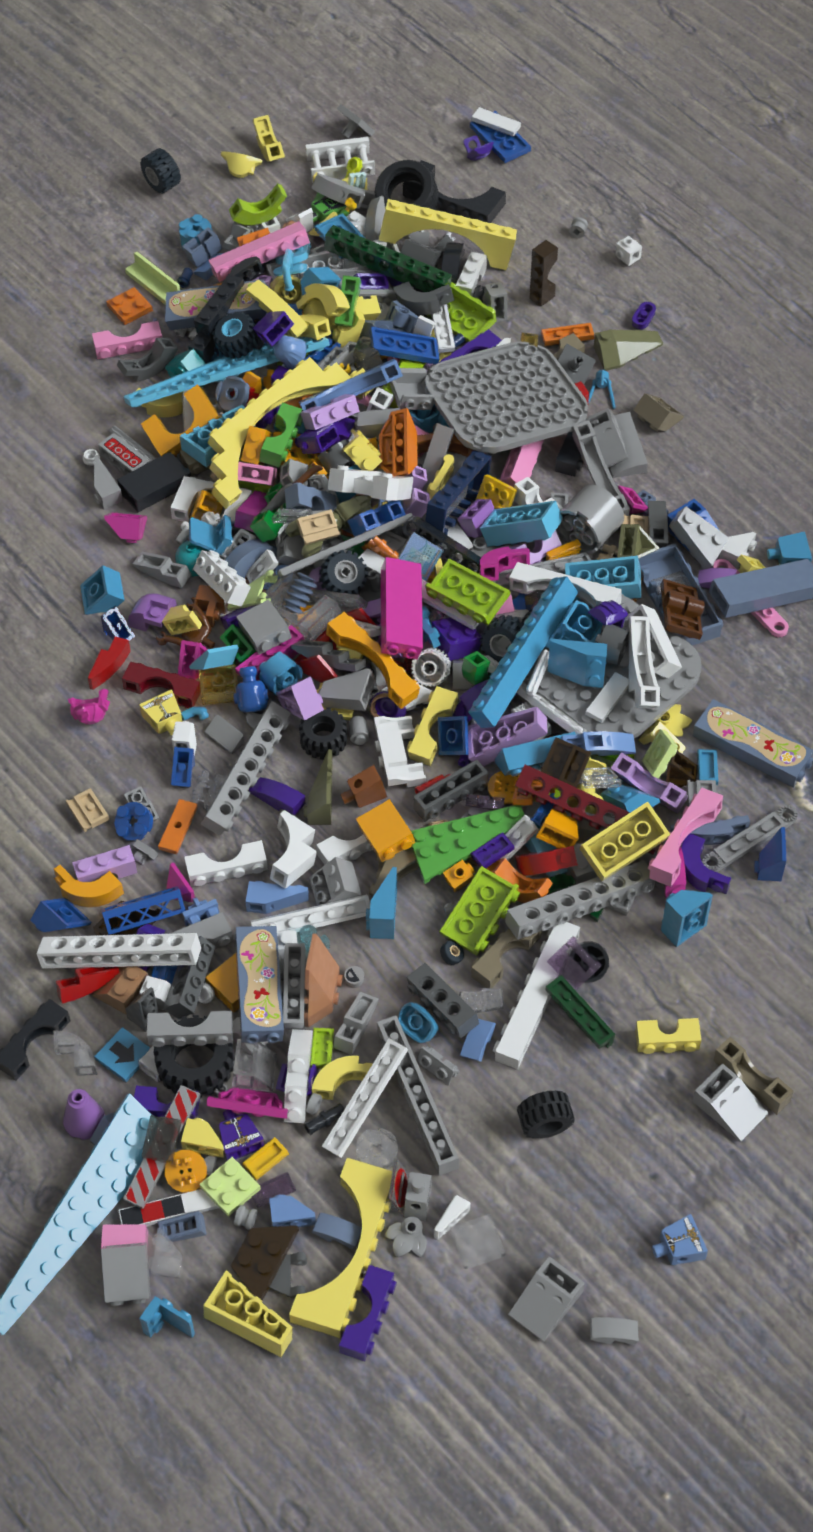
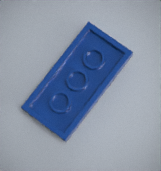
M470 122V128L486 144L493 142L491 150L504 163L531 152V146L518 133L511 136L479 123Z
M371 326L372 354L427 364L439 363L437 338Z

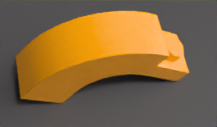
M61 865L54 868L56 875L54 879L60 886L62 896L75 905L83 907L103 906L124 894L122 883L110 871L98 880L80 882L74 879Z

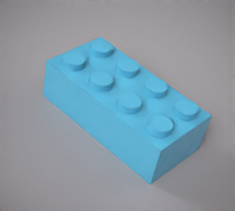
M556 501L500 508L492 511L480 527L487 546L514 545L518 542L526 541L529 543L540 539L544 541L551 538L563 517Z
M638 556L565 563V575L622 589V594L630 599L641 598V568ZM575 597V599L573 600V602H575L576 600L581 601V599L578 597Z

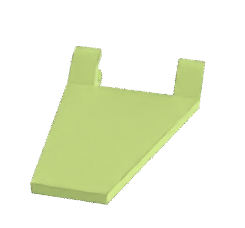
M268 570L263 576L248 584L251 589L242 607L228 604L227 610L231 611L259 605L268 599L271 601V598H266L267 594L262 592L265 582L276 583L278 576H273L274 571Z

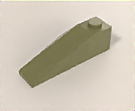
M611 329L597 332L594 337V349L605 371L621 368L626 362L638 359L639 355L647 354L663 345L658 331Z
M332 750L327 751L308 796V806H304V817H308V825H331Z

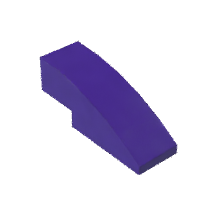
M260 777L253 788L251 787L248 790L252 795L278 811L280 809L285 810L293 816L306 804L304 794L283 783Z

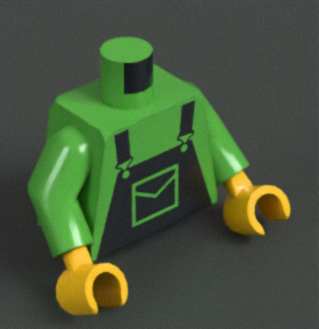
M317 193L311 204L313 223L317 221L321 223L333 211L338 215L343 213L347 217L350 214V210L353 211L357 208V204L352 198L346 199L345 204Z

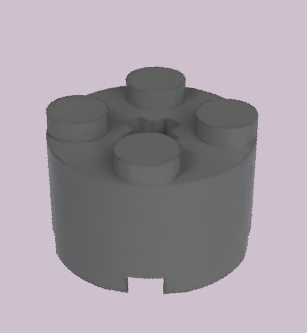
M348 439L333 445L328 451L325 450L317 456L328 476L330 468H338V465L351 467L356 464L343 450L349 443Z
M603 624L601 629L602 635H597L595 643L607 644L606 663L619 666L625 654V646L627 647L629 630L615 625L605 626Z

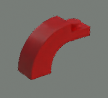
M574 846L515 856L518 872L524 876L557 871L558 869L578 865Z

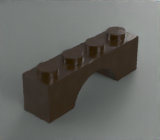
M544 240L532 249L529 298L541 307L555 297L556 284L547 278L552 266L558 260V247L548 240Z

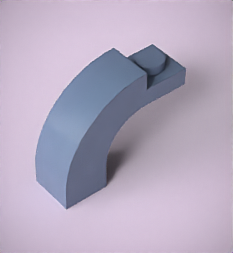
M260 539L249 540L236 547L225 561L228 562L229 567L235 569L237 574L245 579L250 567L267 549L273 551L277 559V547L268 544L266 541L262 542Z

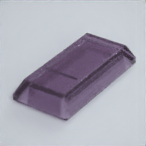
M288 1172L259 1184L261 1190L252 1196L256 1207L259 1208L270 1203L269 1198H274L276 1195L281 1194L288 1195L295 1192L296 1188Z

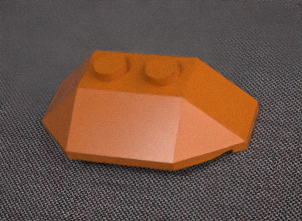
M404 408L390 413V418L386 421L379 434V452L381 453L379 457L382 460L379 467L386 473L392 474V476L409 475L418 465L417 431L409 409Z

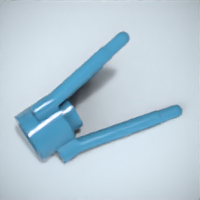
M599 370L592 382L588 404L596 386L599 388L607 386L612 408L615 409L609 373L605 370Z

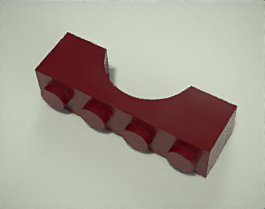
M130 661L122 677L124 690L142 694L150 688L162 687L172 690L178 706L185 708L194 707L201 694L200 681L194 678H186L176 673L162 671L159 668L148 667L142 663Z

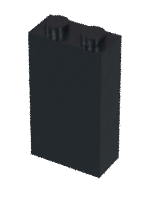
M168 452L117 479V483L121 489L122 496L139 513L176 493L183 477H191V472L181 464L177 456L175 457L171 452Z

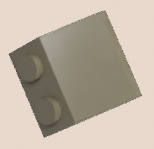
M644 393L633 410L638 414L637 417L644 422L648 421L650 423L649 426L657 432L659 430L666 432L684 418V415L663 399Z

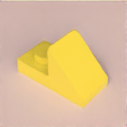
M742 554L737 558V561L741 564L738 570L740 573L766 568L758 559Z

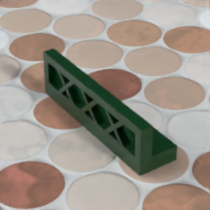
M562 975L546 986L545 990L598 1049L604 1045L607 1048L613 1045L615 1033Z

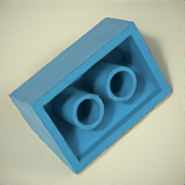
M680 890L676 894H670L665 900L661 932L678 947L707 926L713 895L708 892Z

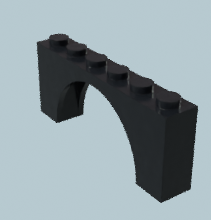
M421 160L420 163L424 164L435 178V165ZM413 180L404 181L403 196L417 200L422 193L423 185ZM491 187L484 194L469 199L451 198L438 192L439 199L435 208L450 214L492 223L506 204V192Z

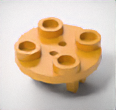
M502 771L495 773L488 782L490 799L501 804H513L512 798L518 776L512 777L511 774L505 776Z
M190 1149L173 1153L165 1165V1177L168 1184L179 1192H191L198 1189L200 1183L207 1176V1165L204 1158L199 1152Z

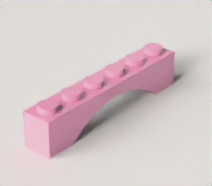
M701 788L698 794L695 793L693 795L690 806H686L683 811V817L681 820L678 819L676 821L673 832H669L671 835L665 841V844L659 847L656 858L651 859L648 865L650 879L672 887L680 874L681 859L679 848L683 840L700 826L714 822L722 809L723 795L705 788Z

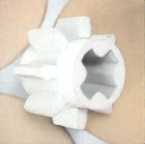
M206 512L201 517V521L215 527L221 520L218 513L214 514V512Z

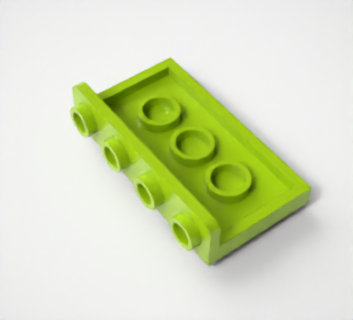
M451 282L454 301L447 303L452 333L455 335L461 333L465 341L469 342L493 326L497 321L496 312L491 306H486L481 300L470 296L467 291L459 289Z
M448 559L431 584L426 583L425 585L427 595L432 599L437 598L447 607L452 606L462 615L467 614L477 623H484L486 625H489L511 594L510 590L451 559Z
M481 866L439 931V934L455 941L476 956L480 951L484 952L489 944L487 941L489 936H494L500 926L498 922L501 918H506L508 906L511 902L515 903L520 895L519 885H513Z

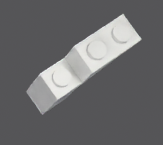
M284 810L280 813L277 828L285 839L287 850L272 865L270 879L286 889L314 865L317 851L310 847L313 843L315 829Z
M292 1029L288 1051L284 1108L288 1109V1114L284 1122L305 1123L313 1030Z

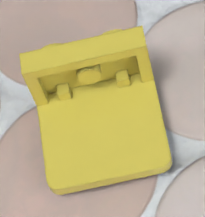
M352 429L351 432L355 437L343 450L361 470L373 471L382 462L379 457L381 453L359 430L356 432Z

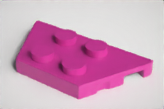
M234 1087L228 1091L220 1092L218 1098L212 1096L207 1098V1106L228 1109L239 1114L244 1112L252 1113L256 1117L272 1116L287 1119L288 1109L283 1108V1102L279 1100L276 1093Z

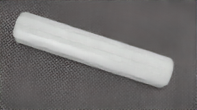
M547 650L541 652L526 688L527 695H536L548 666L549 651Z

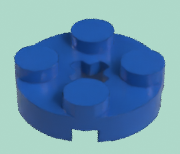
M129 802L124 806H120L117 809L114 822L116 833L128 841L142 840L147 832L151 831L153 826L151 811L145 805L138 802ZM134 817L138 821L137 823H134V826L132 827L130 821Z

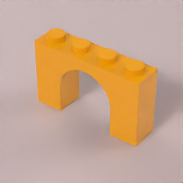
M198 384L184 393L194 411V420L188 430L180 434L169 433L155 414L141 423L160 456L171 452L176 457L182 450L180 435L184 433L189 434L193 432L194 428L198 426L201 428L207 425L208 421L221 418Z

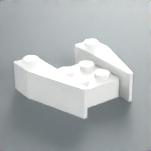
M338 465V468H330L328 490L369 495L371 498L381 500L411 499L413 477L392 476L390 473H382L381 471L348 469L349 466Z

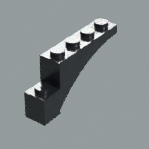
M229 274L194 319L197 335L188 345L189 350L194 349L205 364L214 355L216 342L212 335L213 328L217 325V321L222 319L221 317L227 315L235 297L244 285V279Z

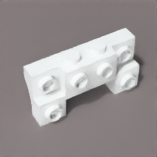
M412 716L398 718L374 717L378 739L375 741L376 752H380V756H378L379 767L384 769L388 786L406 784L407 787H413L425 783L426 776L423 772V763L407 765L403 739L415 737Z

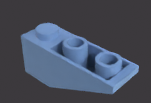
M249 881L245 901L246 911L267 914L309 900L308 887L302 885H289L285 889L277 883Z

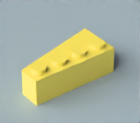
M376 295L370 296V299H363L362 296L357 300L355 311L362 312L365 320H375L381 313ZM321 300L310 301L303 309L304 315H320L328 318L330 330L337 328V325H335L336 316L326 314Z
M226 1270L204 1304V1318L282 1357L292 1340V1326L272 1309H268L262 1303V1300L257 1296L254 1297L241 1282L238 1283Z

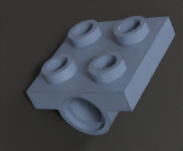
M395 300L392 301L385 320H393V330L413 334L418 316Z

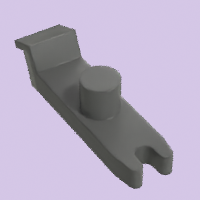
M447 232L434 248L442 251L443 254L447 242H453L455 237L452 238L450 236L452 233Z

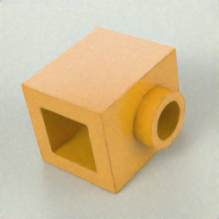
M461 860L443 872V876L454 893L471 883L475 871L470 863L465 864Z

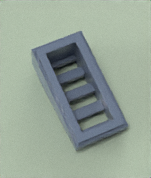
M200 1211L158 1222L161 1243L207 1235L204 1216ZM185 1223H188L189 1230H185ZM177 1224H179V1233L176 1231ZM167 1226L171 1228V1235H168Z

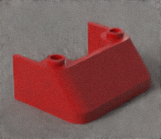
M361 607L346 612L354 620L376 625ZM326 625L312 641L333 642V650H337V644L326 634ZM300 654L294 660L302 668L304 674L311 676V678L320 683L338 677L333 667H330L319 654L309 658Z

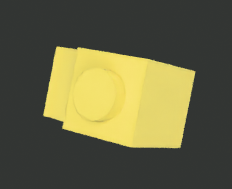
M355 311L352 327L337 325V328L332 333V339H334L335 343H340L343 348L349 341L357 342L359 340L365 322L363 313Z
M185 604L171 607L162 621L171 635L198 630L202 626L195 613L189 611Z

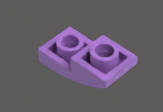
M709 568L699 570L700 587L710 588L713 579L735 575L737 569Z

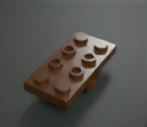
M663 579L660 586L665 630L700 640L703 635L701 615L704 610V601L698 600L697 588Z

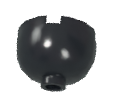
M583 941L572 949L569 956V968L572 974L583 982H595L600 980L607 972L609 956L606 949L599 943Z

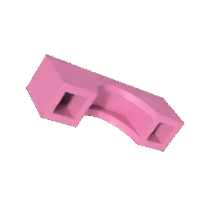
M154 321L141 324L139 331L128 337L115 336L109 330L92 333L97 360L150 350L156 338H162L159 322Z

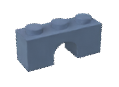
M293 483L292 486L285 489L287 510L301 513L311 508V511L332 509V512H334V509L337 507L336 495L330 494L327 491L308 487L302 483Z

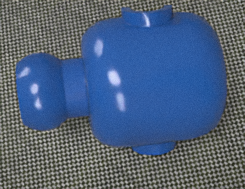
M256 667L240 668L239 674L243 682L236 686V693H234L235 704H238L239 710L243 713L265 710L267 700H269L268 689L265 688V684L262 681H256Z

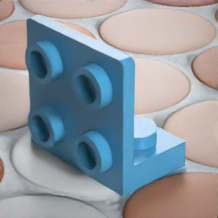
M155 1296L140 1316L143 1333L150 1338L154 1333H158L164 1324L163 1320L191 1338L195 1335L191 1315L182 1309L180 1311L173 1308V1304L165 1298L159 1299Z

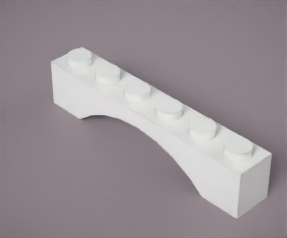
M520 562L516 563L509 577L510 590L530 594L545 591L549 586V582L555 577L567 576L578 591L576 597L585 601L592 608L604 601L610 600L617 602L619 605L621 604L622 589Z

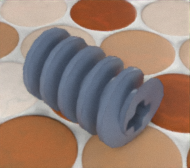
M297 572L300 579H294L297 586H290L293 592H287L290 599L284 598L283 600L287 605L283 606L296 613L303 614V611L300 609V607H306L303 600L309 601L310 598L306 594H313L310 587L316 588L317 586L313 582L316 580L301 572Z

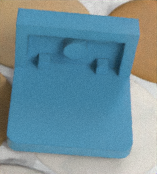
M224 515L216 527L196 518H190L189 541L192 544L209 551L213 550L219 555H222L225 549L231 546L233 541L231 517Z

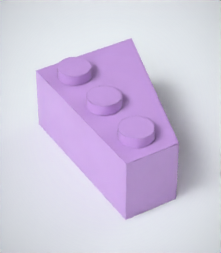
M311 676L276 693L281 706L303 720L324 710L322 706L323 699L317 693Z

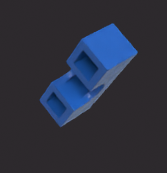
M394 500L374 510L371 509L358 514L347 521L354 537L400 518L406 515L400 500Z

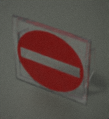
M396 1159L394 1165L389 1167L393 1171L389 1191L390 1201H386L384 1204L391 1210H398L405 1217V1198L409 1174L400 1161Z

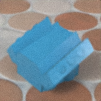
M576 600L571 603L550 639L595 643L597 635L601 633L603 624L588 614V611L591 609H589L586 603ZM550 639L545 645L547 648H550Z

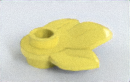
M675 704L655 723L661 722L675 737L683 736L682 729L687 728L692 723V719L681 714V705Z

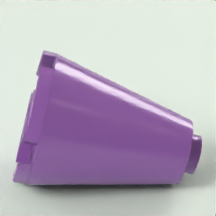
M76 1089L69 1094L63 1116L65 1130L72 1137H77L81 1140L90 1139L105 1113L103 1108L85 1090Z

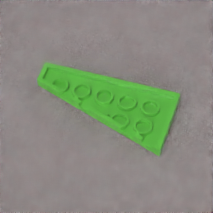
M513 805L412 830L411 832L416 843L411 847L424 884L428 883L434 876H440L446 869L461 860L465 861L470 858L473 851L502 832L506 834L525 815L522 806Z

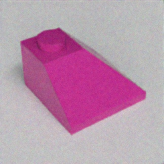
M112 512L105 515L104 519L121 539H126V542L137 543V540L143 537L147 515Z

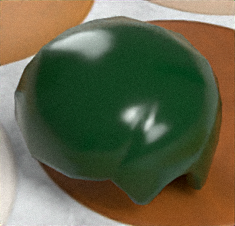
M567 874L551 876L549 879L553 884L548 889L547 895L576 885V880L573 876Z

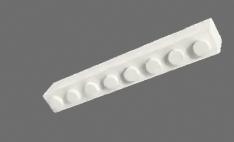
M566 922L549 928L547 934L549 938L547 941H543L540 948L542 953L540 957L535 958L532 966L534 970L532 974L528 973L525 980L526 987L524 991L520 990L518 994V1004L516 1007L513 1006L510 1011L509 1018L511 1019L502 1028L501 1035L503 1036L501 1041L497 1040L493 1048L495 1061L518 1070L551 999L545 988L562 975L570 953L579 938V926Z

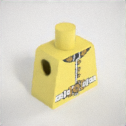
M172 690L139 704L142 717L159 734L168 731L172 736L175 722H182L181 712Z

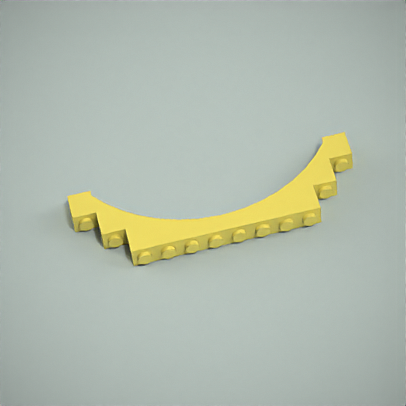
M310 357L305 361L301 360L293 371L291 369L284 374V378L281 380L277 379L270 389H264L259 394L260 397L256 400L254 398L251 399L247 407L244 409L240 408L232 419L227 418L222 423V427L213 429L209 434L210 438L207 443L217 454L211 459L212 463L209 469L219 480L213 484L214 489L211 494L225 509L239 499L242 491L238 486V462L241 448L247 437L249 425L255 426L262 417L282 403L298 397L317 394L365 372L363 368L358 372L355 370L349 376L337 363L332 366L328 365L322 370ZM373 389L361 393L356 397L362 400L371 391H373Z

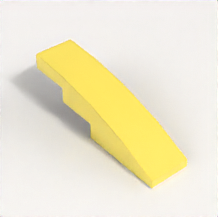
M260 280L255 281L246 289L247 294L259 302V307L267 313L285 311L294 323L288 332L296 338L308 329L305 321L281 297Z

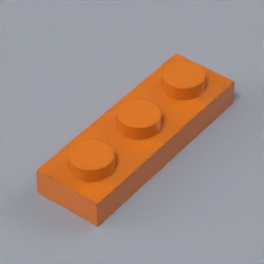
M591 323L541 329L544 346L557 345L560 339L572 333L580 341L594 339Z

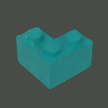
M194 349L177 354L164 368L172 378L203 366L205 362Z

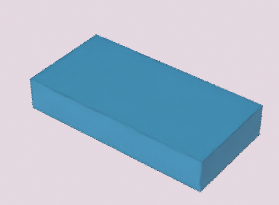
M698 749V780H716V785H718L717 750Z

